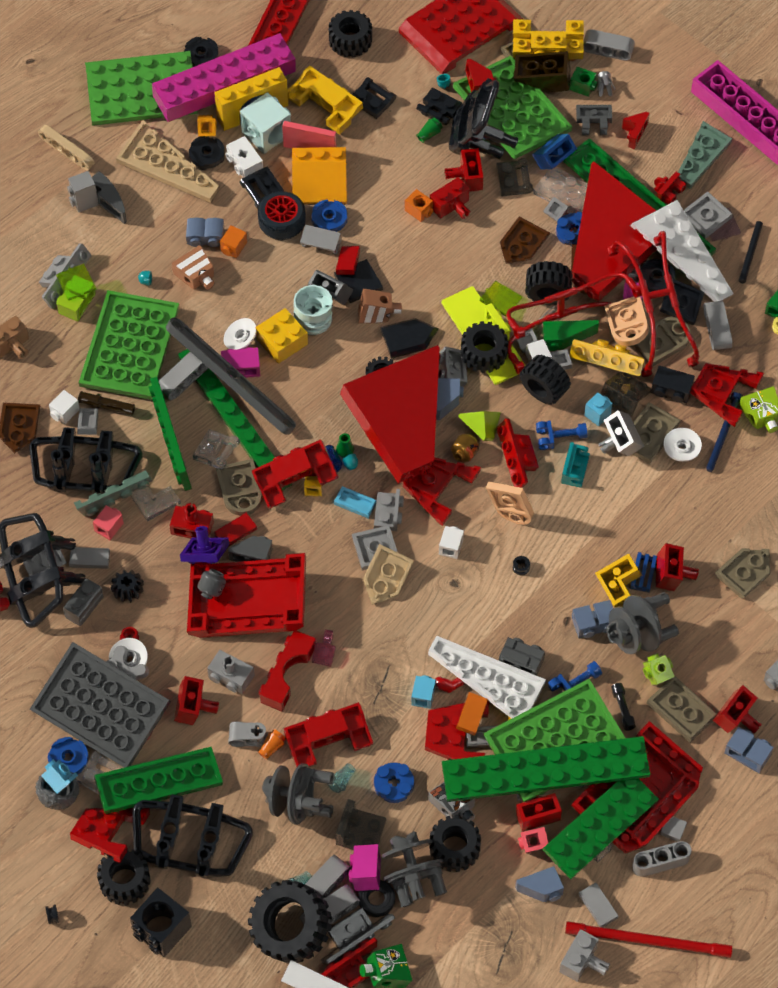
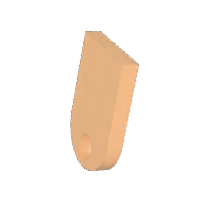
M631 297L604 306L612 336L618 344L632 346L646 338L649 332V325L641 297ZM636 334L634 337L628 338L629 335Z
M488 482L486 490L496 511L503 518L521 525L531 522L534 511L523 488Z

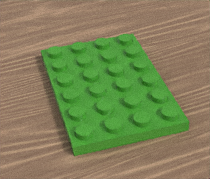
M190 51L85 62L92 126L165 118L153 98L152 83L192 68ZM195 111V112L190 113V114H188V115L198 114V111Z
M512 56L486 67L492 71L493 78L496 77V80L499 82V90L487 124L503 130L504 133L518 137V143L514 149L500 143L513 159L545 145L557 134H567L572 131L570 123L539 88L514 81L515 60ZM467 77L453 83V88L465 100L471 93Z
M107 290L80 376L79 387L152 400L149 386H152L150 378H159L171 334L166 330V325L171 318L177 317L179 303Z
M590 679L484 733V737L494 754L625 738ZM549 790L518 793L522 802H526Z

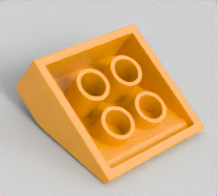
M346 147L292 148V193L298 196L304 205L317 204L322 200H328V202L336 200L342 204H347Z

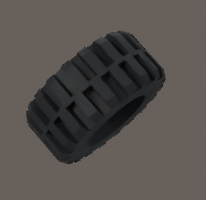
M283 880L282 883H272V888L265 887L261 891L263 895L261 897L256 896L254 899L256 904L254 907H250L249 913H252V918H248V925L252 926L249 933L252 938H255L253 942L255 946L260 948L261 952L285 963H290L291 960L299 963L303 962L304 958L310 959L314 957V951L320 952L322 950V942L327 943L329 938L326 936L327 930L331 931L332 924L328 923V919H332L331 912L327 911L329 907L327 901L323 900V896L318 891H315L314 888L298 881ZM296 902L304 910L305 924L297 937L289 941H283L276 933L275 920L277 914L285 905Z

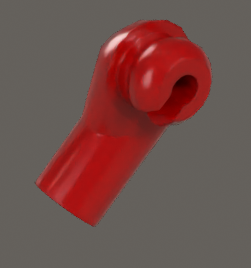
M441 676L435 678L436 688L447 693H451L465 685L458 677L452 681Z

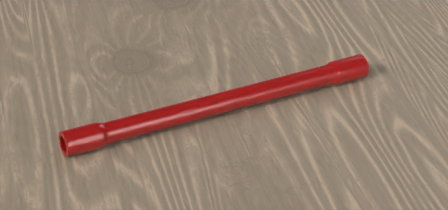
M566 922L565 934L577 935L581 929L599 938L707 953L731 958L732 945L705 943L589 926L583 923Z

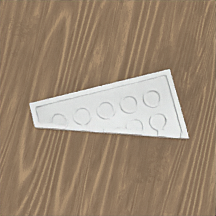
M678 200L630 225L634 230L637 229L643 235V238L650 241L654 246L653 238L658 236L659 232L665 231L667 259L677 269L680 268L687 278L699 285L700 289L714 302L723 301L734 294ZM662 245L656 246L657 250L662 254Z
M436 636L428 652L429 656L481 696L487 698L490 703L511 719L533 708L545 685L546 679L439 636Z

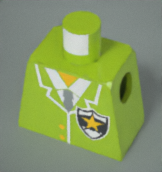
M774 386L741 397L739 408L754 428L766 427L769 433L778 430L776 423L778 422V397Z

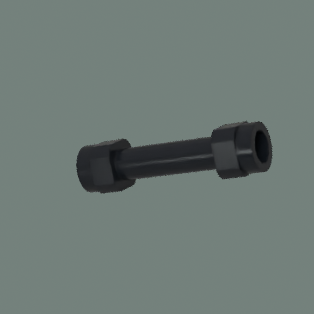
M622 683L613 684L611 686L614 698H617L623 717L621 721L625 731L633 730L636 727L633 716H630L624 697V686Z

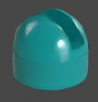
M449 74L437 76V84L440 88L446 89V87L451 85Z
M152 271L140 272L138 275L139 282L143 285H151Z
M350 454L342 459L347 469L353 470L357 468L358 458L356 454Z

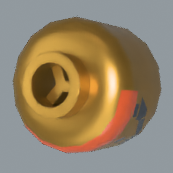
M471 434L459 435L451 446L454 458L462 462L471 461L479 450L478 441Z

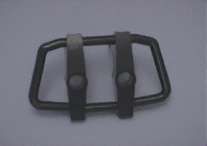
M488 78L484 81L477 91L473 90L466 97L463 104L456 111L449 141L450 151L461 152V150L469 148H479L480 153L489 154L500 159L504 153V148L490 144L489 141L483 138L498 144H505L513 149L516 147L518 137L504 133L503 130L487 124L499 90V82L497 80Z
M67 427L63 428L61 436L37 437L31 441L29 446L32 475L36 484L53 488L54 491L58 492L77 490L89 491L92 494H103L107 487H110L107 483L110 471L112 470L113 448L135 453L123 480L134 475L142 459V450L137 445L113 441V431L101 430L100 437L94 438L76 436L75 428ZM40 444H59L58 450L55 449L51 452L54 481L40 477L37 446ZM75 444L97 445L96 453H92L89 456L92 484L69 482L75 465Z
M37 513L5 518L0 522V546L2 552L0 554V569H5L10 591L7 595L10 605H17L24 624L29 628L37 627L62 603L63 586H81L86 579L81 578L86 577L82 573L75 574L64 571V567L57 566L53 550H74L76 543L72 542L75 539L54 535L53 531L47 530L41 516ZM30 521L36 523L39 533L15 541L8 547L7 526ZM45 550L50 569L23 578L17 584L12 567L32 559L35 555ZM55 586V599L31 620L24 602L44 594V592Z
M175 794L171 795L169 802L141 800L135 804L133 808L134 850H136L137 855L140 853L144 860L146 859L147 862L155 864V867L168 869V867L185 870L194 872L195 876L208 878V876H230L234 873L253 837L251 825L245 821L223 814L224 805L211 803L210 809L184 804V796ZM143 808L167 810L164 821L161 824L160 840L156 844L157 856L142 850L141 810ZM182 811L207 817L204 830L201 833L200 849L197 852V865L171 859L176 839L180 832ZM221 822L243 829L245 835L228 867L211 868L219 843ZM167 825H174L176 827L175 832L172 834H167L164 829ZM209 833L216 836L215 841L212 843H208L204 839Z

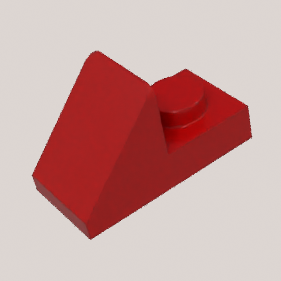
M646 111L623 119L622 129L629 132L627 135L629 148H636L649 123V112Z

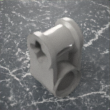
M231 722L228 744L234 747H260L267 737L266 728L262 723Z

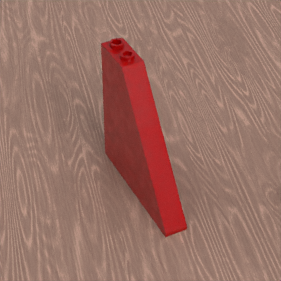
M594 161L591 163L572 268V282L576 287H580L610 273L621 272L629 275L635 270L630 258L620 246L619 254L609 256L607 248L614 241L623 242L635 257L638 265L657 250V247L650 241L645 240L637 229L634 230L630 226L632 223L656 210ZM613 277L595 284L584 291L588 297L594 298L599 302L624 278Z
M438 345L345 383L340 392L344 402L398 484L404 481L409 482L417 475L427 474L430 472L434 462L440 352Z

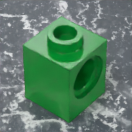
M576 67L570 79L569 90L589 97L591 92L597 88V73Z

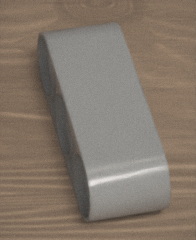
M590 29L585 33L583 45L585 52L626 61L631 58L635 41L629 37Z
M724 302L704 303V316L712 350L732 348V336Z
M189 352L160 379L159 384L162 392L169 400L177 398L208 367L194 354Z
M679 841L639 852L634 857L633 872L637 876L643 877L684 866L689 862L692 851L691 846L687 842ZM683 851L686 855L679 856L676 852ZM663 856L667 860L662 862L659 861L657 857ZM638 862H645L647 866L641 867L638 865Z
M333 855L305 885L314 888L324 899L345 879L351 868L336 855Z
M349 885L342 886L323 899L327 901L329 905L327 911L331 912L332 919H328V923L333 924L359 905L360 900ZM304 912L300 916V920L303 924H305Z

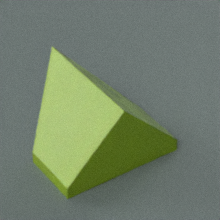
M480 411L460 413L458 417L483 441H493L501 412Z

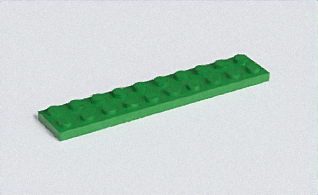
M590 138L563 160L567 166L587 183L591 163L594 161L656 211L666 206L665 203ZM698 233L712 256L716 253V248Z
M644 736L442 761L447 802L650 777Z

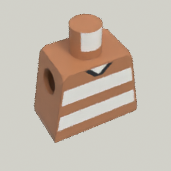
M200 245L172 262L173 274L192 289L203 285L206 290H209L214 286L215 282L212 280L214 277V267Z
M363 289L358 305V323H386L389 321L391 313L401 314L402 303L392 302V294L389 292Z

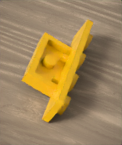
M574 339L569 354L570 358L636 376L642 374L645 361L643 357L630 354L631 350L626 349V346L616 344V346L609 345L608 341L601 339L592 344Z

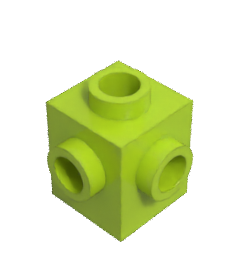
M655 653L647 657L648 661L643 662L644 675L650 680L651 685H657L675 677L672 671L673 664L666 655Z

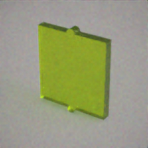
M84 264L73 268L69 267L68 270L56 274L68 301L80 296L84 297L85 294L97 290Z
M495 280L489 288H486L484 295L480 298V302L485 305L492 303L495 309L498 308L501 314L506 317L507 311L517 306L522 296Z

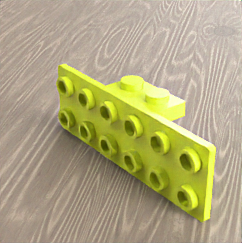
M473 286L441 301L462 335L474 323L478 325L481 321H484V324L492 322V325L497 324L499 329L502 328L505 331L504 334H507L509 341L511 332L509 324L503 321L501 312L498 308L495 309L492 303L485 305ZM485 343L475 346L482 351L493 349L491 345ZM512 345V353H514L517 356L519 361L523 362V360L521 359V357ZM508 353L505 363L500 365L499 369L496 370L494 368L493 372L490 373L488 370L486 371L495 385L519 375L508 358Z

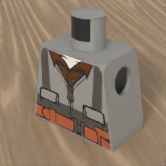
M444 782L429 792L428 800L443 815L450 816L451 818H454V815H459L461 818L464 816L467 818V822L475 818V815L470 810L475 806V799L447 802Z

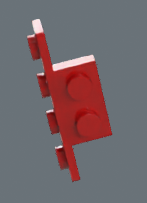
M505 418L497 426V433L513 486L523 488L528 483L525 470L536 471L539 465L530 436L514 434L510 419Z
M374 937L371 940H364L358 949L345 953L342 960L329 964L321 975L348 988H355L370 977L361 976L360 965L366 964L362 957L377 948V939Z

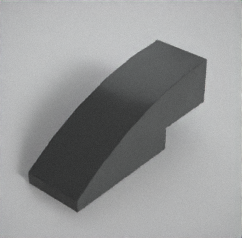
M98 171L92 176L96 186L98 204L125 224L127 222L125 208L118 191L110 180Z

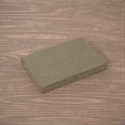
M649 402L633 422L644 444V447L633 453V455L650 464L663 448L665 436L671 430L678 428L681 420Z
M673 677L665 683L646 703L689 742L693 741L708 727L717 715L713 709L677 677Z

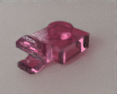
M325 629L323 643L316 642L312 663L332 666L336 646L331 645L334 636L332 630Z

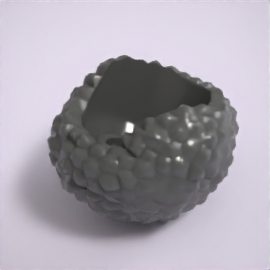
M39 776L35 786L36 794L45 807L55 810L70 807L76 801L80 791L76 778L58 794L42 776Z

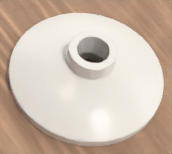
M242 318L233 322L224 334L225 346L228 349L234 350L246 348L256 336V324L248 318Z
M676 428L665 436L663 446L670 458L680 462H687L699 455L702 443L700 437L694 431L688 428Z
M125 638L119 640L110 650L109 659L113 657L117 646H125L128 649L127 659L130 656L133 657L131 662H127L131 667L139 664L146 665L147 649L137 639Z

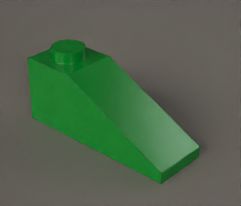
M599 320L544 321L542 335L548 350H563L571 346L574 339L582 341L597 334Z

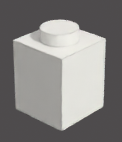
M544 339L526 345L525 355L529 362L536 355H545L552 359Z
M63 390L49 404L50 415L55 421L66 424L79 411V402L75 397Z
M445 526L439 544V555L458 559L464 540V530L454 526Z

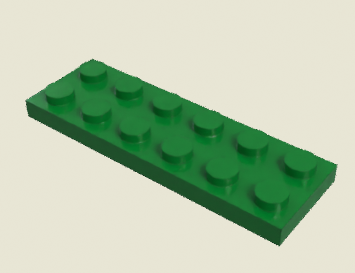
M150 378L152 386H149V391L178 484L183 485L185 491L190 490L192 487L158 378Z
M212 746L94 775L105 814L133 808L141 800L161 801L171 798L172 794L181 796L223 785Z
M640 779L617 781L542 850L572 879L659 799Z

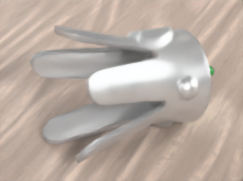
M602 71L597 76L599 96L603 95L604 85L607 88L608 95L612 96L611 84L614 90L615 87L611 81V73Z

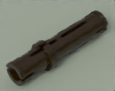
M81 391L78 396L79 403L91 405L97 409L103 408L133 416L135 411V404L102 397L101 394L94 395Z

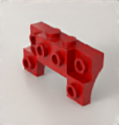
M321 439L302 448H294L290 451L291 453L279 455L273 461L251 470L269 509L286 502L282 487L316 473L321 486L339 478L325 444Z
M359 702L338 710H329L317 717L311 716L303 722L284 728V734L296 768L301 763L307 764L309 767L316 765L317 761L312 750L346 738L350 739L354 751L373 745V740Z

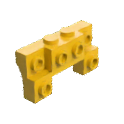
M513 19V58L516 55L568 51L569 59H583L584 20H566V31H531V20Z
M310 65L288 89V99L299 107L310 98L330 112L331 115L326 119V126L339 135L351 125V119L363 109L362 101Z

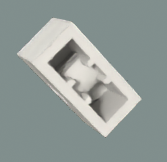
M245 136L226 145V158L229 163L232 162L238 175L244 178L263 168V160Z

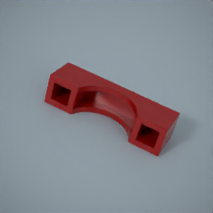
M293 631L292 635L287 636L283 652L280 651L278 653L275 667H271L267 675L268 680L266 684H262L259 690L261 703L283 712L291 696L290 687L284 680L286 671L295 664L308 663L316 649V638L300 631Z

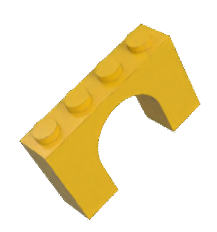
M280 67L214 92L217 119L224 131L240 125L239 112L241 107L248 100L256 96L264 95L268 92L272 97H276L283 107L289 106L287 79Z

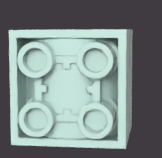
M267 92L240 110L241 131L265 154L283 142L282 125L284 121L291 122V113L279 103L276 97H272Z

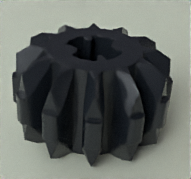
M124 569L123 574L116 572V578L111 580V591L114 593V597L116 599L120 598L122 602L128 599L131 603L133 597L138 599L139 594H143L144 581L141 579L140 574H134L133 570L127 573Z

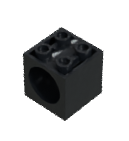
M158 887L130 917L133 936L140 942H146L154 954H161L163 957L173 949L192 927L189 912ZM165 916L172 919V925L164 931L154 932L148 929V923L155 917Z

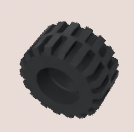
M344 10L341 14L337 13L335 17H332L328 28L329 45L332 47V50L338 52L340 56L343 54L344 57L352 56V58L356 57V55H363V52L366 53L372 45V23H370L369 17L366 18L364 13L360 14V11L353 12V10H349V12ZM353 32V33H356V34H354V35H346L345 33Z
M554 261L537 262L531 265L526 273L525 293L527 297L532 299V301H539L547 296L572 288V271L562 263ZM557 301L546 305H557Z
M481 321L478 325L477 323L472 324V327L469 326L466 332L463 333L461 357L463 362L467 363L468 368L473 367V371L476 372L481 370V373H485L488 370L490 373L493 372L494 368L497 370L500 368V365L505 363L508 351L507 334H504L505 331L502 328L499 329V325H492V322L484 324V321ZM485 343L491 345L493 349L482 351L475 346Z
M536 355L520 372V380L525 389L534 398L545 404H555L571 385L570 378L561 365L545 355Z
M454 815V818L446 816L445 821L440 819L438 825L435 824L433 826V831L430 832V839L432 841V844L429 845L430 855L433 857V860L443 859L442 869L447 867L449 872L452 869L460 872V868H463L465 871L468 869L469 864L471 866L475 864V859L478 860L481 834H479L478 827H474L473 821L467 822L466 817L463 816L460 819L459 815ZM450 837H460L467 845L461 850L453 851L445 847L443 842Z
M127 848V853L121 863L114 861V857L107 855V858L103 857L101 859V864L97 868V878L104 897L107 896L110 902L115 900L117 905H120L121 902H124V905H129L128 902L132 901L134 904L137 902L138 897L140 899L144 897L143 892H148V885H150L151 881L148 864L140 853L137 855L136 850L132 849L129 852ZM123 869H128L135 873V877L125 884H119L112 880L115 873Z

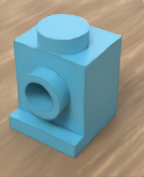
M53 759L44 767L47 771L41 775L57 794L78 776L76 772L72 774L68 766L62 763L60 759L57 762Z

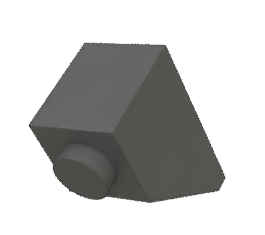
M252 536L229 548V560L235 562L268 560L273 550L272 540L265 536Z

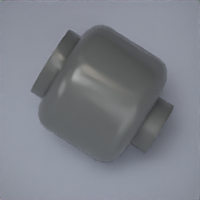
M210 569L203 572L197 587L202 592L201 595L203 597L212 599L222 594L226 579L222 572Z

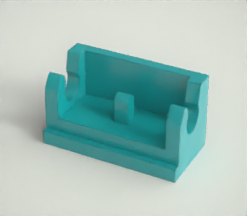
M570 442L562 472L561 484L582 488L590 457L588 447Z

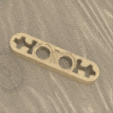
M44 125L38 130V134L43 141L84 170L88 171L95 165L93 158L48 125Z

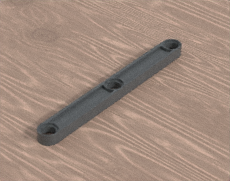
M175 317L169 320L166 330L280 432L286 435L291 434L296 427V423L291 417L183 321Z

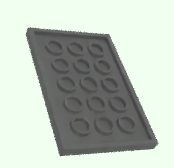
M72 642L30 710L125 768L132 765L171 701Z

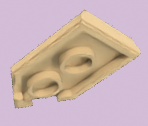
M379 544L363 577L372 605L398 596L414 563V560Z

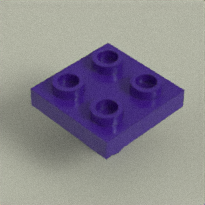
M206 526L197 527L195 529L197 538H191L181 552V562H188L190 564L197 562L213 564L218 562L230 545L229 538H209Z

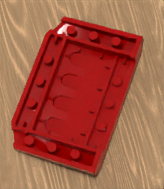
M650 721L635 736H644L650 777L639 779L659 800L612 842L625 854L645 847L696 792L703 770L699 763ZM617 781L591 784L572 803L571 807L579 814L583 813Z

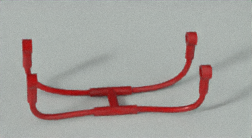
M665 231L659 232L658 236L653 238L655 246L662 245L664 279L667 286L665 289L649 292L646 280L643 278L635 257L623 242L614 241L607 248L609 256H614L620 253V246L630 258L639 277L642 297L646 311L649 313L651 351L649 362L642 370V377H648L653 374L652 365L656 349V327L651 299L659 297H670L672 308H674L677 318L694 350L692 357L687 359L688 366L694 367L699 365V351L680 313L672 276L669 274Z
M615 272L599 277L580 287L570 288L547 296L542 300L510 308L506 313L508 324L514 331V335L508 341L507 353L516 373L519 374L525 366L512 353L511 347L516 339L525 337L527 330L542 324L544 321H555L575 314L579 310L612 304L611 302H593L565 309V298L613 277L624 278L635 298L642 296L640 285H637L633 278L625 273ZM557 301V312L547 315L525 327L519 326L515 319L511 317V313L514 311Z

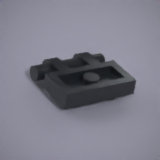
M432 87L423 98L425 106L419 103L416 109L422 115L435 117L440 123L442 122L447 125L450 118H454L462 102Z

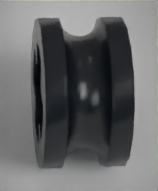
M518 556L513 561V571L517 575H526L530 570V561L525 556ZM518 563L520 565L521 563H524L525 568H523V566L522 568H518Z
M56 904L51 908L45 906L48 923L52 924L53 921L59 923Z

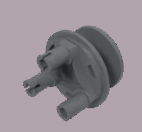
M662 592L651 598L631 595L625 599L623 607L613 608L610 611L609 625L607 626V636L610 642L617 644L627 654H635L640 648L644 651L652 652L664 641L679 634L677 626L673 624L661 629L658 614H656V608L670 603L668 594Z
M301 763L295 769L291 782L289 769L283 765L277 767L273 776L265 778L262 790L266 796L265 802L269 803V810L273 816L279 817L284 812L286 805L289 820L295 825L300 824L307 816L313 817L317 815L331 818L333 815V805L320 804L323 803V799L314 798V783L333 784V772L311 769L307 764Z
M415 831L408 834L406 838L394 836L390 839L392 850L382 854V858L389 859L404 855L407 868L384 877V881H388L389 884L392 883L394 890L397 891L401 908L414 904L413 901L419 900V898L426 897L420 881L424 878L430 879L435 896L447 893L441 870V864L444 863L443 859L417 864L413 853L431 845V839L419 841Z

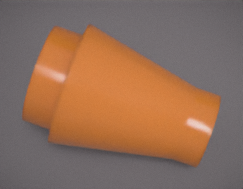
M273 729L272 732H268L258 753L268 760L272 754L285 744L286 737L276 729Z

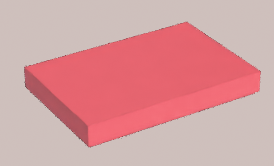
M289 121L283 122V146L286 148L337 147L335 131Z

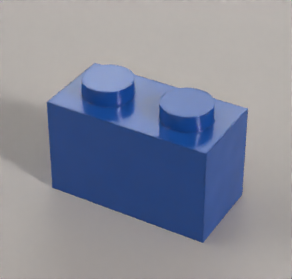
M557 134L532 155L540 169H553L577 150V147L569 134Z

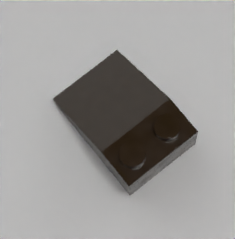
M568 51L516 55L514 81L550 92L569 91L571 66Z

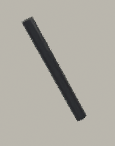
M757 221L747 250L738 280L742 284L746 283L763 226L761 221Z

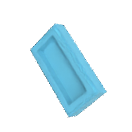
M342 486L334 500V505L369 519L377 500Z

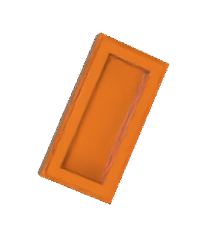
M469 692L456 729L475 736L488 699Z

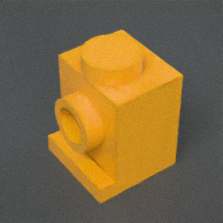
M199 115L197 118L198 136H216V118H213V115Z

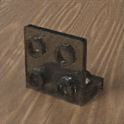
M620 371L605 382L600 394L610 399L612 410L615 412L618 410L632 417L638 402L650 394L652 389L646 383L633 378L629 373Z
M347 799L335 835L336 845L354 850L356 845H379L386 824V818L356 809V802Z

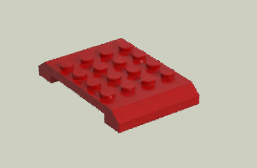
M434 0L405 19L399 27V33L440 74H446L456 67V62L505 30L512 31L513 19L523 20V18L504 0Z
M286 554V558L216 564L197 562L191 564L187 618L188 635L204 638L297 631L304 627L306 554ZM215 569L224 574L226 584L219 597L207 599L201 595L202 592L197 586L204 571Z

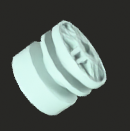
M308 285L299 289L294 297L293 317L310 335L325 332L332 322V295L327 289L317 285Z

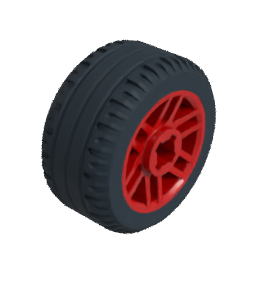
M278 191L267 195L258 207L259 226L268 237L270 236L273 239L286 240L297 236L303 230L306 222L305 206L302 200L293 193Z

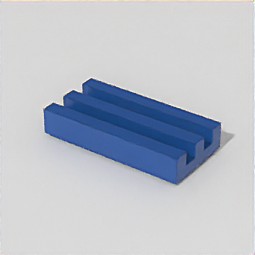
M638 552L636 559L638 569L640 560H644L642 576L639 585H635L636 579L631 582L630 589L650 592L657 556L653 555L651 557L649 554L642 555L641 552ZM648 561L652 562L650 568L647 587H644L643 583L647 569Z

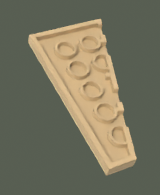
M144 120L141 121L116 158L117 163L209 203H211L219 191L218 184L205 173L200 172L195 164L185 159V156L167 140L162 139L158 132L154 129L152 130Z

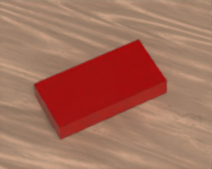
M360 246L341 247L336 266V275L355 274L360 255Z
M246 512L214 531V534L217 538H229V546L256 531L257 526Z

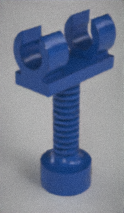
M551 420L536 423L537 433L543 434L548 432L549 438L539 439L540 450L554 449V438L564 436H579L580 439L588 438L586 423L578 424V427L574 429L557 431L552 430Z
M593 661L587 665V671L567 682L560 674L548 682V687L551 691H555L562 686L566 691L590 677L598 678L602 675V670Z

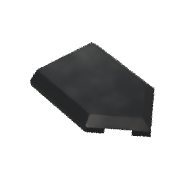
M414 318L380 327L392 359L426 350L439 328Z

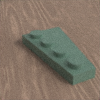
M704 121L678 171L680 179L686 183V187L689 189L693 187L732 143V138Z
M145 470L123 480V485L121 486L118 484L107 487L105 493H94L89 496L88 501L81 503L79 500L74 502L80 513L90 517L98 513V509L106 505L110 507L115 504V500L121 497L122 499L132 495V491L138 488H146L149 486V482L153 480Z

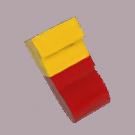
M316 473L305 477V496H322V486L318 481Z

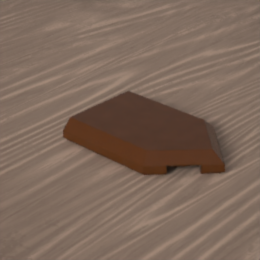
M519 216L500 241L505 264L531 260L550 235V232Z
M3 402L0 418V439L14 454L36 438L41 407L39 404Z

